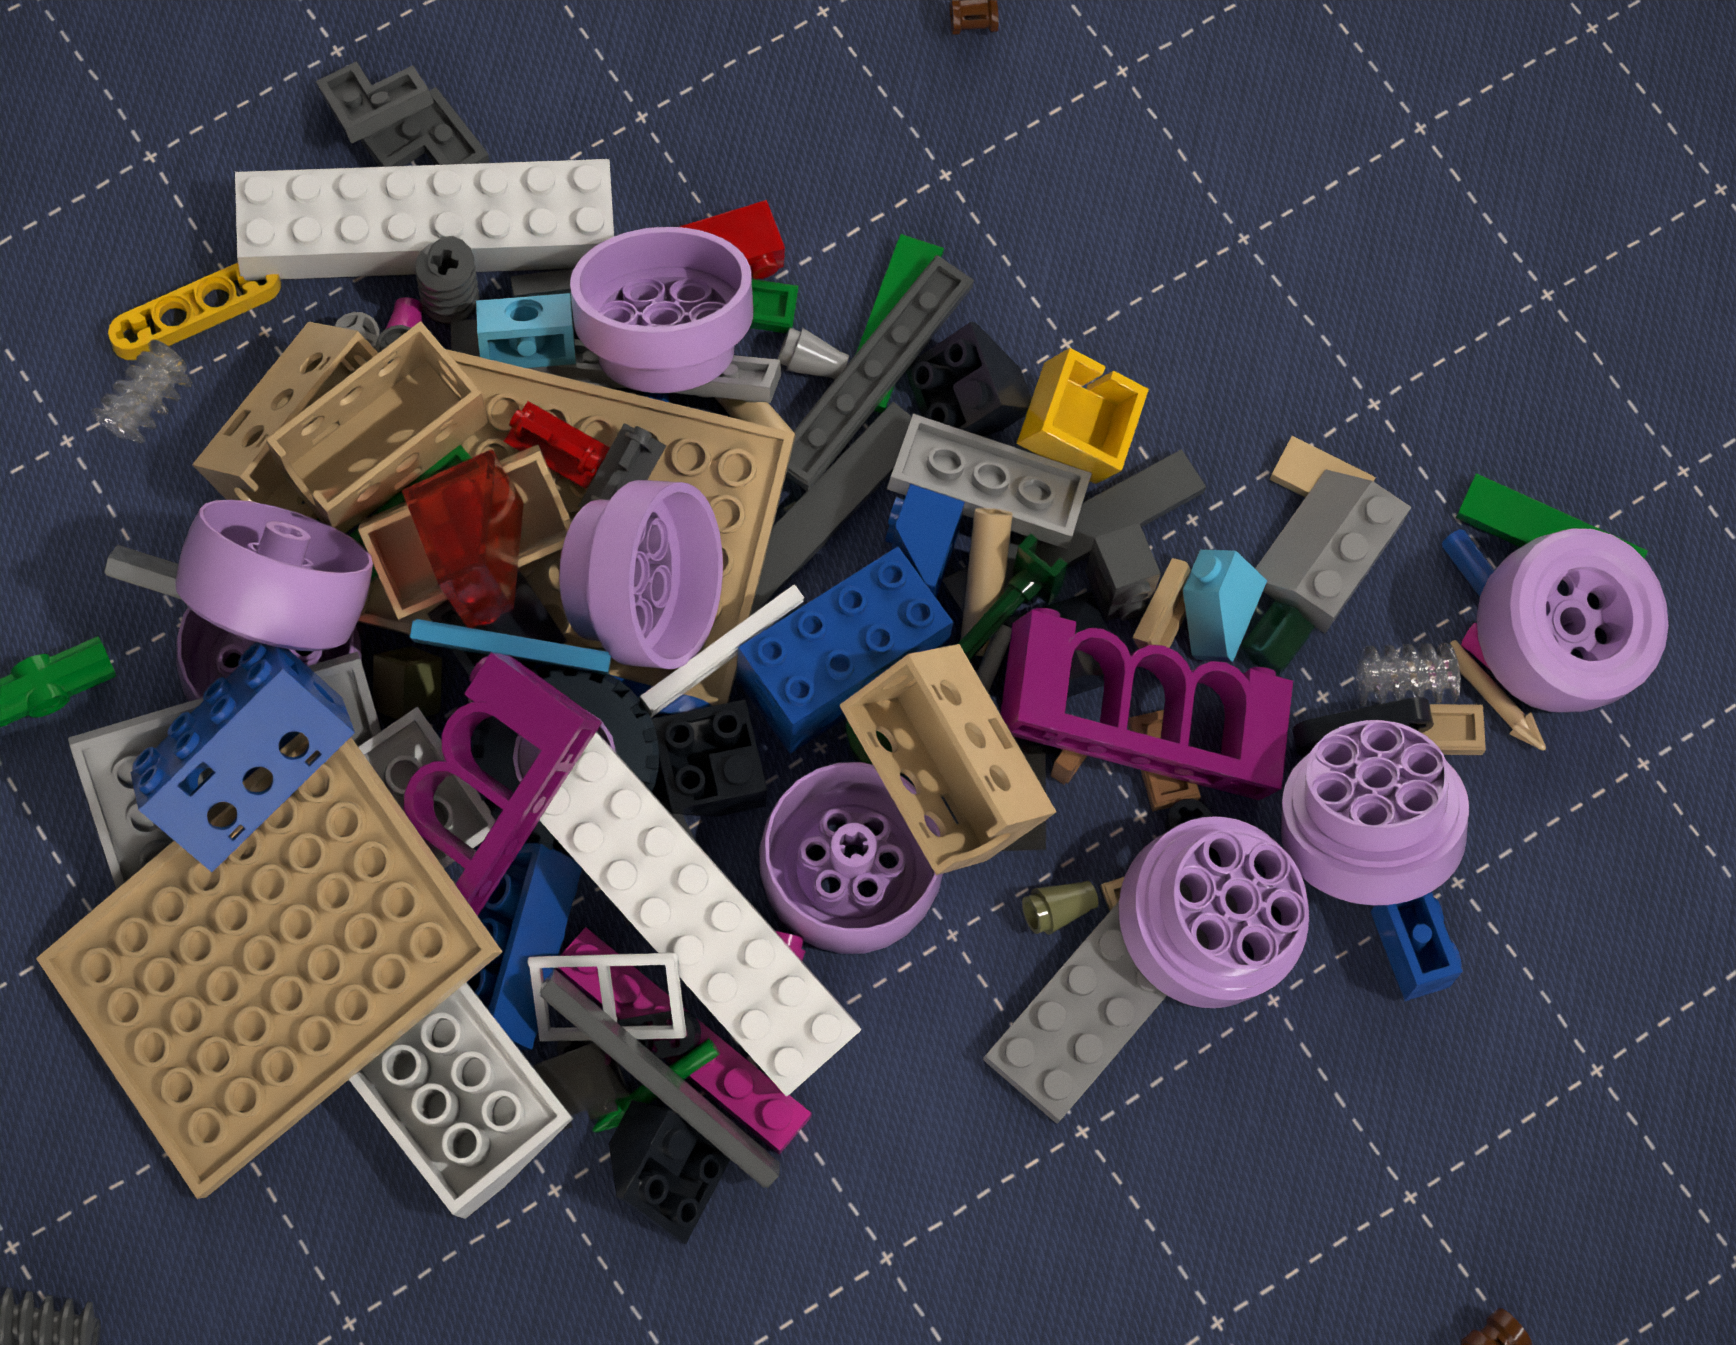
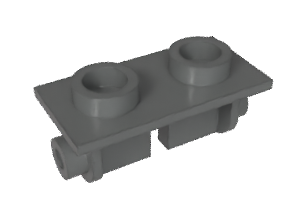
M624 423L578 507L582 508L594 500H610L620 488L629 482L648 480L666 445L652 438V434L638 426L633 428Z

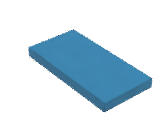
M420 619L412 621L410 639L415 643L485 655L493 652L509 655L519 661L542 665H557L573 670H587L602 675L609 674L611 664L609 652Z

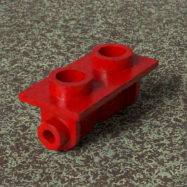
M527 401L522 411L518 409L509 422V426L512 428L503 441L520 452L538 444L549 469L584 489L588 488L610 449L605 444Z

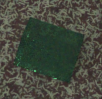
M1275 601L1243 642L1242 646L1255 665L1272 669L1276 672V676L1280 677L1311 636L1315 626L1302 617L1298 608Z

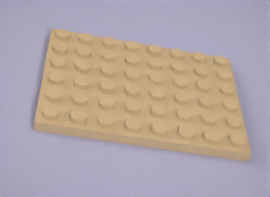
M445 349L483 395L488 423L460 444L481 468L520 452L503 441L512 428L509 426L512 416L518 409L522 411L527 401L610 448L624 423L633 428L638 426L652 434V438L665 444L666 448L648 480L688 483L701 491L714 512L722 544L723 577L718 610L710 634L697 654L751 616L796 437L794 432ZM549 469L569 516L573 521L581 509L578 505L587 489ZM562 549L518 567L568 640L565 645L606 652L600 641L586 640L579 636L567 620L562 605L559 582ZM378 577L370 583L366 602L358 623L410 635L412 621L416 619L431 621L427 614L449 598L398 620L382 582ZM737 656L691 688L685 695L702 699L712 706L729 703L737 672ZM611 657L609 674L655 686L678 668L662 669L628 666L618 663Z
M299 733L280 750L281 753L288 757H296L303 754L308 747V738L303 733ZM350 737L213 872L209 871L177 842L173 841L36 959L195 1197L200 1199L208 1197L499 956L502 950L352 737ZM316 750L306 762L309 764L320 752ZM260 767L243 781V785L252 792L264 791L272 782V773L268 769ZM219 802L207 812V819L214 826L225 827L235 820L237 810L228 802ZM240 824L229 836L233 838L243 826Z

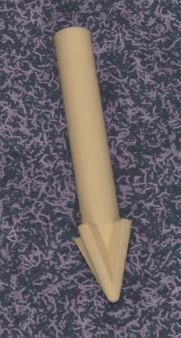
M1456 640L1449 643L1443 649L1442 654L1513 729L1509 734L1542 751L1546 750L1532 712L1526 716Z

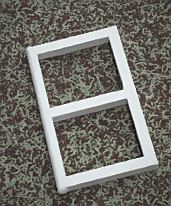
M677 953L529 957L527 963L530 968L540 1041L591 1040L577 1027H550L547 1001L539 993L544 981L542 968L597 967L603 1011L617 1022L610 966L665 965L673 1025L622 1027L636 1039L685 1038L687 1033Z

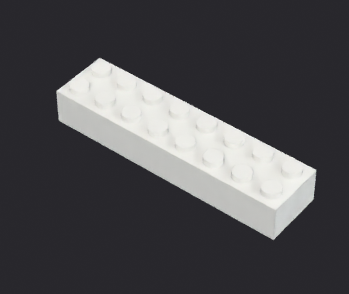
M609 159L235 172L237 258L240 276H243L246 281L266 280V275L279 274L280 279L416 274V259L421 250L429 244L435 243L440 238L448 236L462 239L471 248L475 258L476 272L573 269L589 250L603 241L614 237Z
M596 731L540 818L541 823L658 953H677L679 977L787 1097L861 1031L860 1026Z

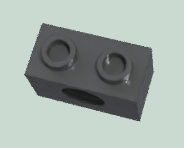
M1140 523L1095 537L1085 570L1106 621L1120 617L1122 621H1126L1145 613L1161 574Z

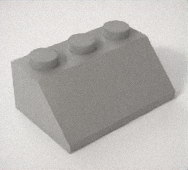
M1325 470L1255 568L1267 580L1263 592L1323 633H1326L1401 527L1411 506L1371 480Z

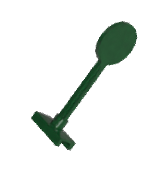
M1032 533L1018 546L1012 574L1014 577L1007 583L1008 589L958 643L969 661L1023 602L1028 603L1037 595L1049 605L1061 592L1067 563L1062 558H1059L1050 568L1044 560L1037 557L1035 551L1038 538ZM847 720L846 734L851 751L860 762L873 765ZM876 731L880 744L887 751L892 752L891 744L886 736Z

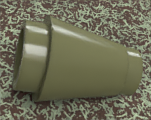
M1088 880L1081 883L1076 882L1034 888L1031 895L1024 897L1022 900L1026 922L1035 934L1045 932L1050 935L1098 907L1096 890Z

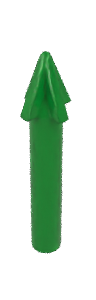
M708 1038L668 1067L684 1080L720 1055V1052L713 1041ZM641 1085L620 1101L617 1096H614L593 1127V1132L596 1133L618 1127L632 1100L650 1104L658 1097L645 1085Z

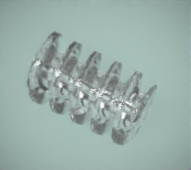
M155 339L148 343L150 352L142 351L136 357L138 366L130 365L124 371L126 380L118 379L112 385L115 395L106 393L101 398L103 409L93 408L91 410L92 416L109 432L127 441L130 439L139 444H143L145 441L143 435L138 430L140 425L151 430L157 427L150 413L154 411L163 416L169 413L162 399L166 397L175 402L181 399L179 393L174 388L175 383L190 388L193 384L185 373L187 366L184 360L168 345Z
M1422 643L1418 653L1412 644H1404L1400 648L1399 654L1393 645H1385L1381 650L1380 656L1374 646H1366L1362 651L1360 660H1358L1356 683L1360 706H1366L1369 692L1375 693L1378 704L1385 703L1388 691H1393L1396 701L1405 699L1407 691L1412 690L1414 697L1424 698L1426 690H1431L1436 703H1441L1445 689H1450L1454 702H1457L1459 698L1460 668L1454 648L1450 643H1441L1436 652L1431 644Z

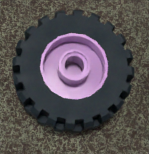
M557 665L532 669L531 671L602 721L597 732L652 793L659 768L658 739L648 711L632 690L610 674H596L587 670H573ZM494 716L483 719L479 723L478 728L475 729L472 744H474V761L483 771L514 793L541 750ZM478 792L481 800H484L490 809V814L497 820L503 809ZM540 820L526 840L531 843H538V845L542 844L550 850L565 849Z

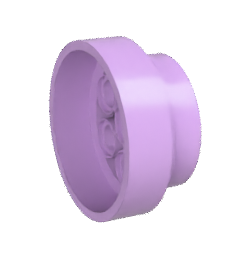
M654 227L623 233L605 240L589 250L578 261L571 275L570 289L573 321L577 336L590 351L598 355L600 366L608 377L634 390L650 393H672L693 389L712 381L730 365L734 355V346L745 336L752 324V277L750 265L746 257L730 242L704 231L682 227Z
M652 480L629 482L620 488L610 500H594L582 507L567 531L562 548L559 571L562 605L573 630L586 640L600 641L606 652H609V655L615 661L623 665L676 669L687 664L689 660L697 655L706 642L720 601L723 554L720 532L714 512L706 497L696 487L683 482Z
M1366 720L1350 723L1325 735L1314 746L1312 751L1295 766L1289 775L1282 799V844L1284 850L1298 867L1301 876L1309 884L1330 896L1364 905H1391L1411 901L1441 886L1450 878L1460 864L1467 839L1468 795L1460 776L1446 761L1439 747L1426 735L1409 726L1390 721Z
M1213 816L1182 823L1154 839L1138 853L1122 883L1119 898V921L1124 943L1132 960L1152 985L1167 996L1191 1006L1222 1008L1239 1004L1273 988L1288 975L1297 963L1306 942L1309 926V906L1305 884L1298 867L1290 855L1274 839L1246 822L1227 817ZM1209 847L1218 852L1221 858L1220 867L1211 861ZM1254 860L1261 866L1263 871L1266 873L1265 878L1261 877L1256 872L1254 867ZM1180 882L1185 883L1190 888L1192 902L1187 901L1182 896ZM1226 893L1235 899L1238 907L1237 914L1228 908L1225 901ZM1271 905L1281 912L1282 925L1273 919ZM1197 928L1207 935L1209 940L1208 949L1201 946L1196 936ZM1243 940L1252 946L1254 951L1253 960H1250L1244 954L1242 949Z

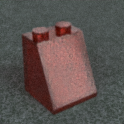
M493 449L402 490L437 583L467 628L490 624L497 620L501 614L514 609L524 502Z

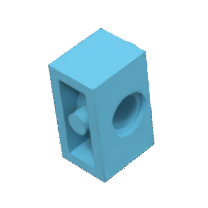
M570 293L476 301L480 357L523 368L576 364Z

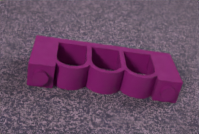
M1035 608L1013 622L1000 714L1012 736L1256 800H1261L1282 789L1293 680L1278 677L1276 672L1269 668L1253 667L1242 673L1238 668L1226 662L1210 661L1190 670L1188 663L1178 652L1163 645H1148L1130 654L1127 646L1116 635L1097 628H1088L1075 634L1076 621L1061 618L1059 612L1048 608ZM1075 650L1091 655L1099 663L1103 671L1104 692L1100 723L1065 714L1071 662ZM1136 667H1143L1151 671L1163 686L1165 705L1161 738L1127 730L1133 676ZM1197 683H1203L1211 687L1220 696L1224 705L1225 721L1221 754L1188 746L1194 693Z
M493 652L488 657L481 659L470 674L471 684L464 695L474 702L458 708L447 720L442 733V753L445 761H434L420 767L410 778L404 792L406 816L418 833L465 868L455 885L477 916L602 724V721L513 657ZM490 716L496 717L541 750L514 793L483 771L474 761L471 753V737L475 727L483 719ZM453 774L503 809L477 851L447 830L437 820L433 809L434 794L438 785L446 777Z

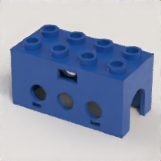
M897 546L739 646L736 679L789 754L846 719L839 705L907 654L947 647L953 621Z
M259 642L252 644L240 657L239 666L226 679L224 677L216 679L203 695L204 701L191 713L184 712L179 715L170 725L167 732L168 736L156 748L152 746L146 748L132 765L133 770L130 774L138 810L211 872L234 852L355 733L343 698L289 649ZM299 733H303L308 738V747L303 754L296 757H288L281 753L280 750ZM318 750L320 753L308 764L306 760ZM264 767L272 773L273 778L270 786L264 791L252 792L243 785V781L258 768ZM211 768L213 772L198 785L199 775L205 769ZM219 802H228L237 810L235 820L225 827L214 826L207 819V812ZM241 824L243 828L233 838L229 835Z

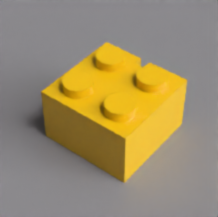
M1068 348L1044 362L1016 444L1039 456L1090 472L1092 474L1089 481L1097 484L1122 471L1149 389L1114 370L1088 384L1086 389L1081 387L1103 375L1106 366L1072 348Z

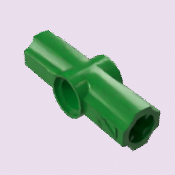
M99 636L54 656L48 654L34 655L16 664L11 669L10 675L0 679V728L28 715L33 718L50 715L63 708L70 701L71 696L117 677Z

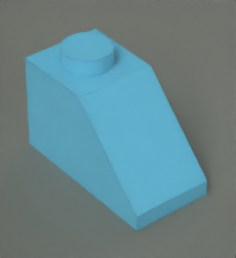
M1200 549L1183 588L1191 653L1197 660L1234 661L1267 583V580L1237 551Z

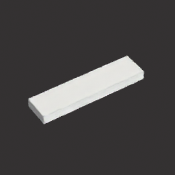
M795 584L697 654L687 664L678 668L642 694L639 699L648 711L650 718L737 656L739 646L798 610L803 604L805 597Z

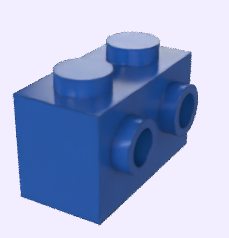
M1432 892L1403 903L1375 905L1371 910V915L1404 1001L1451 987L1463 972L1461 969V958L1457 947L1449 938L1444 925L1442 908L1438 900L1433 897Z

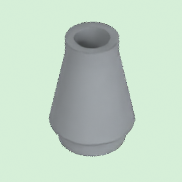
M802 327L800 331L789 328L777 360H780L782 365L787 366L786 371L836 379L846 367L849 355L840 352Z

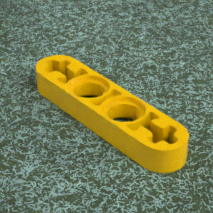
M235 263L120 314L113 319L108 330L113 351L117 356L125 360L141 359L269 302L280 291L281 279L279 274L266 275L267 283L259 286L256 281H246L243 276H240L239 264ZM235 280H238L239 286L243 290V295L237 296L233 283ZM213 290H224L229 294L228 301L222 306L210 307L204 303L205 296ZM170 309H181L187 314L184 322L177 326H167L161 321L163 314ZM151 318L153 319L154 326L157 332L154 335H152L150 326L148 327L146 321ZM132 329L133 333L137 334L138 340L130 343L124 337L123 332Z

